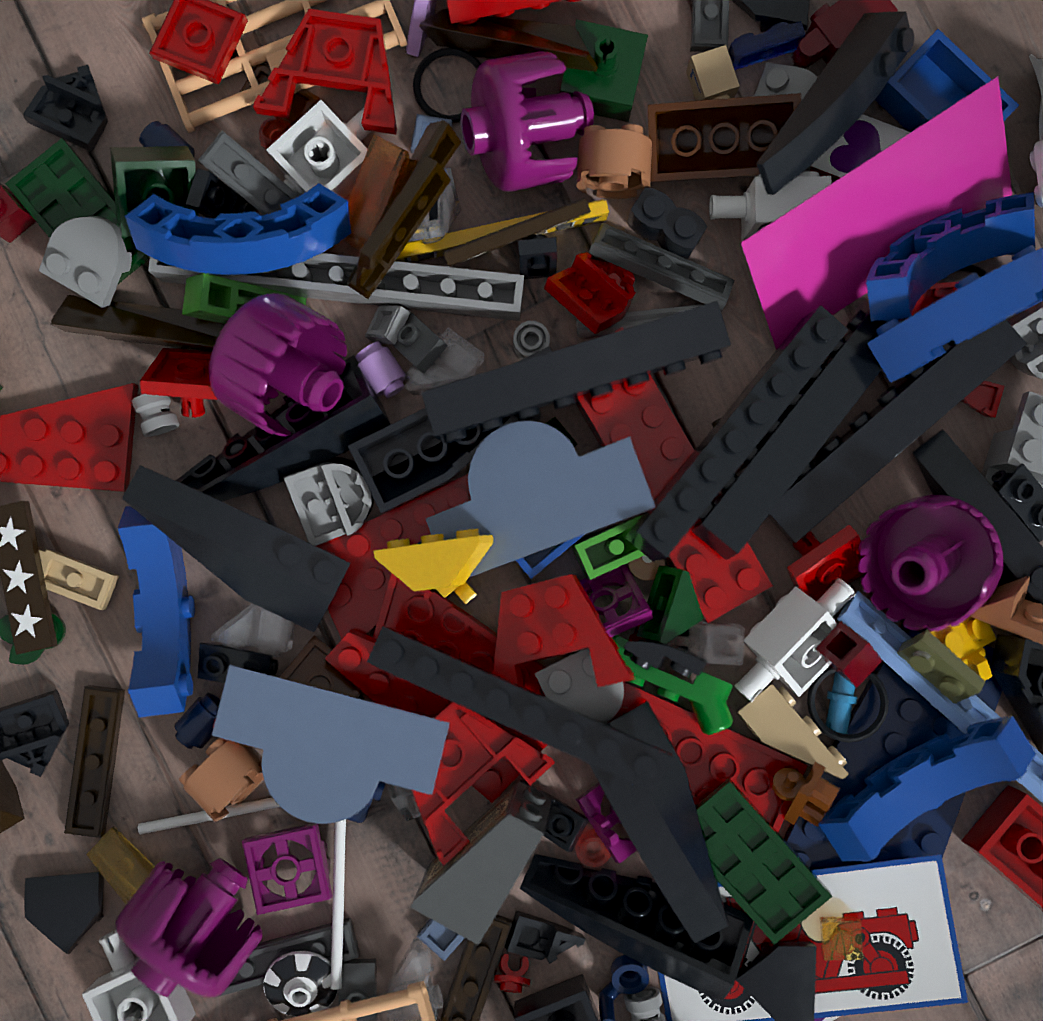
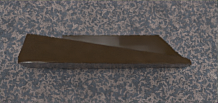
M446 8L422 21L419 25L437 46L467 49L475 57L496 59L545 51L553 53L557 57L556 59L562 61L566 68L595 72L598 68L574 25L490 16L481 17L477 22L468 25L460 23L451 24Z
M446 121L433 122L426 127L373 233L360 250L359 260L347 282V286L367 299L375 291L451 181L444 171V167L462 142Z
M67 295L51 319L50 324L69 333L211 352L220 332L225 326L224 323L182 315L183 310L114 301H111L109 306L100 307L88 299L74 295Z

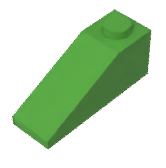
M202 273L186 278L182 315L226 324L241 306L263 294H284L305 306L307 298Z

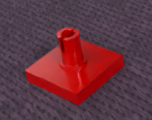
M162 348L140 379L141 394L180 397L181 414L183 416L189 417L190 410L192 411L193 418L203 416L205 414L203 399L217 400L209 380V364L212 352Z
M850 524L823 543H820L811 531L804 536L805 541L801 538L798 542L792 543L793 547L803 557L787 567L794 587H798L815 601L835 583L837 578L850 584L866 573H860L857 568L859 557L862 556L858 552L861 540L859 534Z

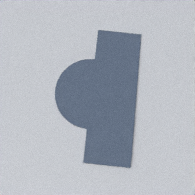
M519 421L498 428L487 436L477 448L468 474L471 501L428 517L426 521L431 535L444 534V540L457 539L456 531L479 529V535H493L494 543L469 576L470 578L653 509L655 504L630 437L579 457L572 443L557 429L540 422Z
M229 665L212 736L263 749L261 764L263 778L269 793L278 805L298 819L311 823L328 824L350 818L363 809L373 797L379 781L432 795L449 723Z

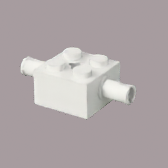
M322 100L315 104L267 149L276 166L285 174L283 182L299 196L309 191L318 183L342 198L350 194L377 169L372 153L362 143V140L372 132L364 130L361 122L364 108L345 123ZM321 157H323L324 159H326V160L323 161V162H322V161H318V159L321 158Z
M814 171L802 172L776 194L767 195L759 175L753 179L743 196L711 195L709 203L710 220L741 218V239L744 241L831 185V176H819V173Z
M837 578L835 583L815 601L795 586L788 595L783 596L777 602L776 607L763 621L754 625L750 634L743 640L757 656L755 659L757 663L734 686L750 702H753L754 698L775 678L800 697L829 667L815 648L836 627L837 623L833 617L856 595L855 591L843 580Z
M116 930L115 933L112 931L98 940L113 970L99 977L82 994L93 1021H191L196 1013L185 988L177 985L169 997H164L149 989L131 973V969L139 957L134 958L131 949L121 940Z

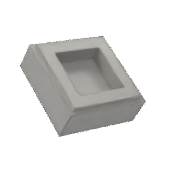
M379 306L365 337L373 343L379 341L381 344L395 345L398 340V333L405 325L410 312L402 306Z

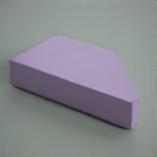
M414 0L407 39L408 45H406L407 54L416 57L420 56L427 35L419 25L422 21L434 15L437 0Z

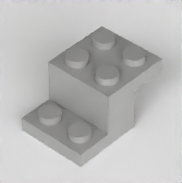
M1030 391L1023 393L1012 429L994 433L981 473L991 486L993 483L991 478L997 471L1004 470L1006 473H1013L1022 463L1043 488V395Z

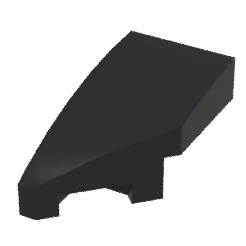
M516 911L505 948L507 952L537 960L546 958L550 964L558 959L557 955L576 945L578 948L583 945L586 938L583 934L562 925Z

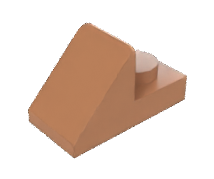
M1028 576L997 587L992 596L970 616L1043 645V604L1025 599L1030 579Z

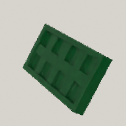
M63 138L5 183L49 238L62 223L79 217L99 216L112 221L118 226L115 200ZM132 236L122 237L127 252L132 254L130 272L122 273L118 284L150 259V256L136 249Z
M729 778L696 805L716 880L774 945L832 898L830 890Z

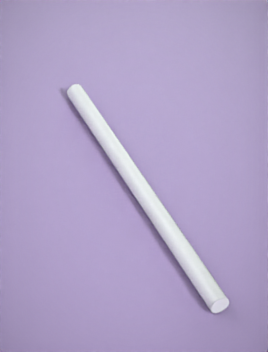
M273 797L240 803L239 805H230L225 807L229 814L224 818L278 808L280 806ZM205 811L139 823L138 832L141 835L212 821L213 819Z
M346 819L335 822L331 947V989L333 990L342 988Z

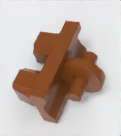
M815 761L806 780L798 770L793 768L780 769L774 775L772 787L775 794L785 801H793L784 817L786 821L794 825L800 816L813 825L819 826L840 789L821 778L826 767Z

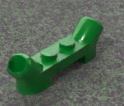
M618 635L612 637L619 648L618 652L634 674L635 680L629 682L643 687L645 681L659 686L657 694L675 702H678L680 696L689 699L701 731L706 735H712L732 726L734 719L726 703L733 688L732 684L704 672L700 676L696 675L692 684L652 666L649 670H646L629 659V656L625 655L626 649L624 647L629 640Z

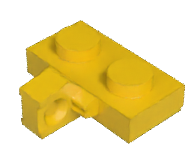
M969 616L954 627L949 625L943 630L929 631L983 680L992 677L988 660L985 658V649L983 648L997 640L990 624Z

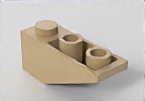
M771 684L755 697L753 702H749L736 713L760 743L812 767L816 761L826 767L825 773L836 778L844 779L849 775L843 768L847 761L833 745L828 749L817 737L822 733L807 715L803 719L793 709L796 701L783 686L776 689Z

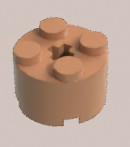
M627 124L622 126L621 129H606L599 125L585 127L584 135L579 139L576 184L578 190L587 194V188L597 190L596 197L627 199L636 197L638 189L650 188L652 141L643 135V127L636 124Z
M218 738L208 747L205 753L209 757L200 766L194 764L179 779L184 785L183 789L215 822L229 814L225 808L228 804L234 805L237 803L239 805L264 780L261 765L262 756L252 746Z

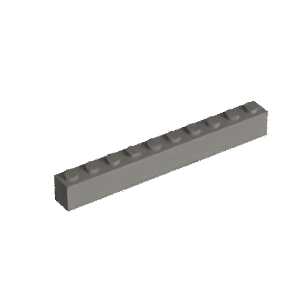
M321 253L306 261L268 272L248 275L211 274L304 298L376 306L393 305L402 306L405 309L520 321L524 292V275L395 261L370 298L367 299L347 286V282L359 257ZM150 257L148 272L162 282L186 284V278L202 274L201 272L171 266Z

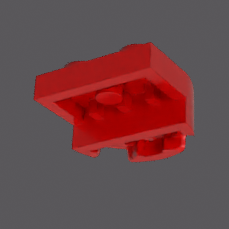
M586 252L576 255L571 267L548 277L544 289L582 322L585 327L594 334H597L624 318L636 294L633 287L635 277L632 272L610 262L591 259L592 255Z

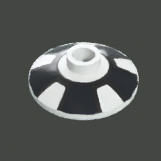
M294 951L280 956L270 965L264 978V993L267 1000L275 1009L289 1016L296 1017L324 1010L332 1004L338 993V990L331 989V962L322 955L310 951Z

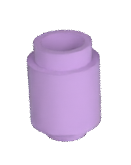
M379 341L368 345L355 356L359 363L358 367H360L376 396L384 394L386 398H390L405 387L403 381L407 378V375L389 348L383 347Z

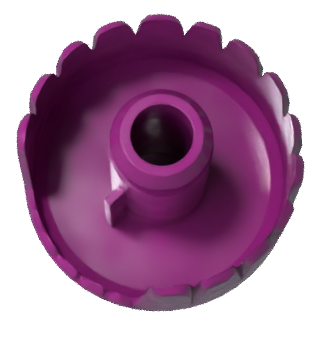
M541 51L489 59L484 61L475 72L471 88V107L464 108L461 112L463 141L467 152L471 156L479 154L488 178L496 188L502 191L511 192L568 180L577 166V157L533 160L534 158L530 157L532 152L526 149L530 145L573 138L576 132L583 136L584 128L594 123L593 106L587 94L574 91L572 97L568 92L536 96L535 88L522 87L535 83L537 79L566 71L563 62L556 59L557 57L551 52Z
M269 293L257 296L241 306L232 315L216 340L209 364V380L212 391L224 406L267 433L283 437L288 436L291 432L264 412V405L270 404L269 399H275L279 395L276 391L278 390L303 406H309L313 411L325 412L332 409L339 401L343 392V382L338 375H342L346 364L341 357L347 355V345L343 342L346 341L345 336L334 321L287 295Z
M944 495L915 497L885 511L879 516V519L872 522L866 529L867 536L861 540L858 552L862 556L859 557L857 568L860 573L866 572L861 578V586L866 593L874 592L870 599L872 605L879 611L889 608L886 612V618L892 622L904 620L903 624L906 628L916 631L926 627L929 631H939L949 625L954 627L963 622L992 596L998 586L1003 570L1002 545L995 528L988 518L969 503Z
M221 858L211 862L210 865L213 868L208 875L201 873L197 880L193 876H188L181 880L184 875L183 870L176 869L172 872L173 865L170 862H159L116 919L115 927L118 936L140 957L132 967L131 973L141 983L159 995L169 997L177 985L206 998H215L221 995L262 939L263 932L261 926L257 925L254 928L255 922L251 918H247L237 930L244 918V912L241 909L231 914L229 912L239 900L235 894L240 887L246 889L248 878Z

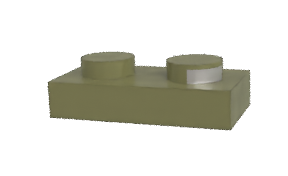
M928 630L903 642L897 652L914 670L918 671L954 704L980 693L986 682Z

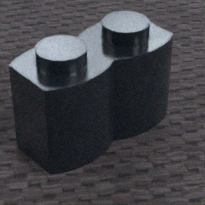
M648 187L644 188L636 200L627 220L628 225L636 234L645 239L657 241L662 249L685 259L690 257L707 229L706 223L698 214L686 208L676 207L666 194Z

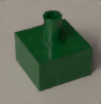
M576 19L575 28L581 35L598 68L596 72L566 68L560 93L568 92L571 97L574 91L585 93L592 102L594 115L629 122L648 35Z
M188 146L110 147L116 218L122 237L132 236L125 216L153 194L167 202L193 210L186 205L196 173L195 159Z

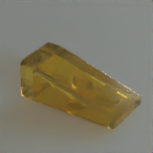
M114 826L86 854L125 904L129 902L155 867Z

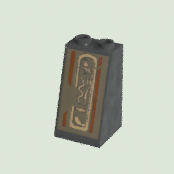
M518 782L463 833L470 842L445 866L442 865L437 857L428 865L411 908L479 945L544 835L552 799L548 798L540 788L533 785L526 786Z

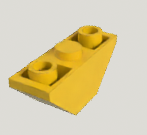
M479 529L456 531L457 539L444 540V534L421 536L422 544L410 545L409 539L387 541L388 549L375 550L374 557L413 591L464 585L494 543L493 535H479Z

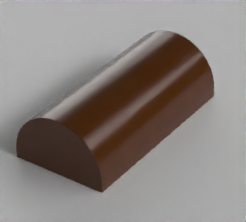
M801 93L648 104V133L652 141L651 182L760 175L756 163L801 102Z

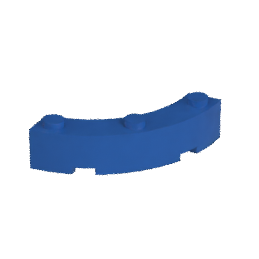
M320 183L297 198L280 204V211L262 216L254 211L220 214L215 219L199 217L195 215L194 210L177 206L154 194L125 216L136 249L168 265L207 274L248 275L285 268L323 253L351 234L348 201Z
M1034 192L986 201V208L967 214L962 213V208L949 212L918 226L890 245V253L886 257L877 258L866 280L871 321L883 320L889 322L895 318L897 320L909 318L920 297L931 286L948 275L990 258L1002 255H1015L1031 245L1035 248Z
M1031 245L1011 257L1012 262L980 278L975 272L954 285L957 289L955 292L903 322L899 323L897 318L876 329L879 336L867 344L890 383L905 377L946 353L943 345L954 340L957 345L966 339L969 340L1001 323L1014 313L1018 314L1043 302V248L1035 250L1034 246Z
M125 506L117 529L125 551L129 570L136 569L139 589H135L133 593L134 621L137 633H142V651H134L128 692L138 717L181 713L185 710L187 696H191L193 693V679L190 674V618L195 616L194 599L191 595L188 596L182 548L131 506Z
M1013 715L969 725L966 729L967 734L950 739L947 734L938 736L900 755L864 779L867 785L866 788L855 797L852 794L845 795L819 823V826L842 861L862 862L873 860L880 853V849L897 832L924 812L937 809L944 801L974 788L1004 780L1014 781L1021 778L1026 773L1036 753Z

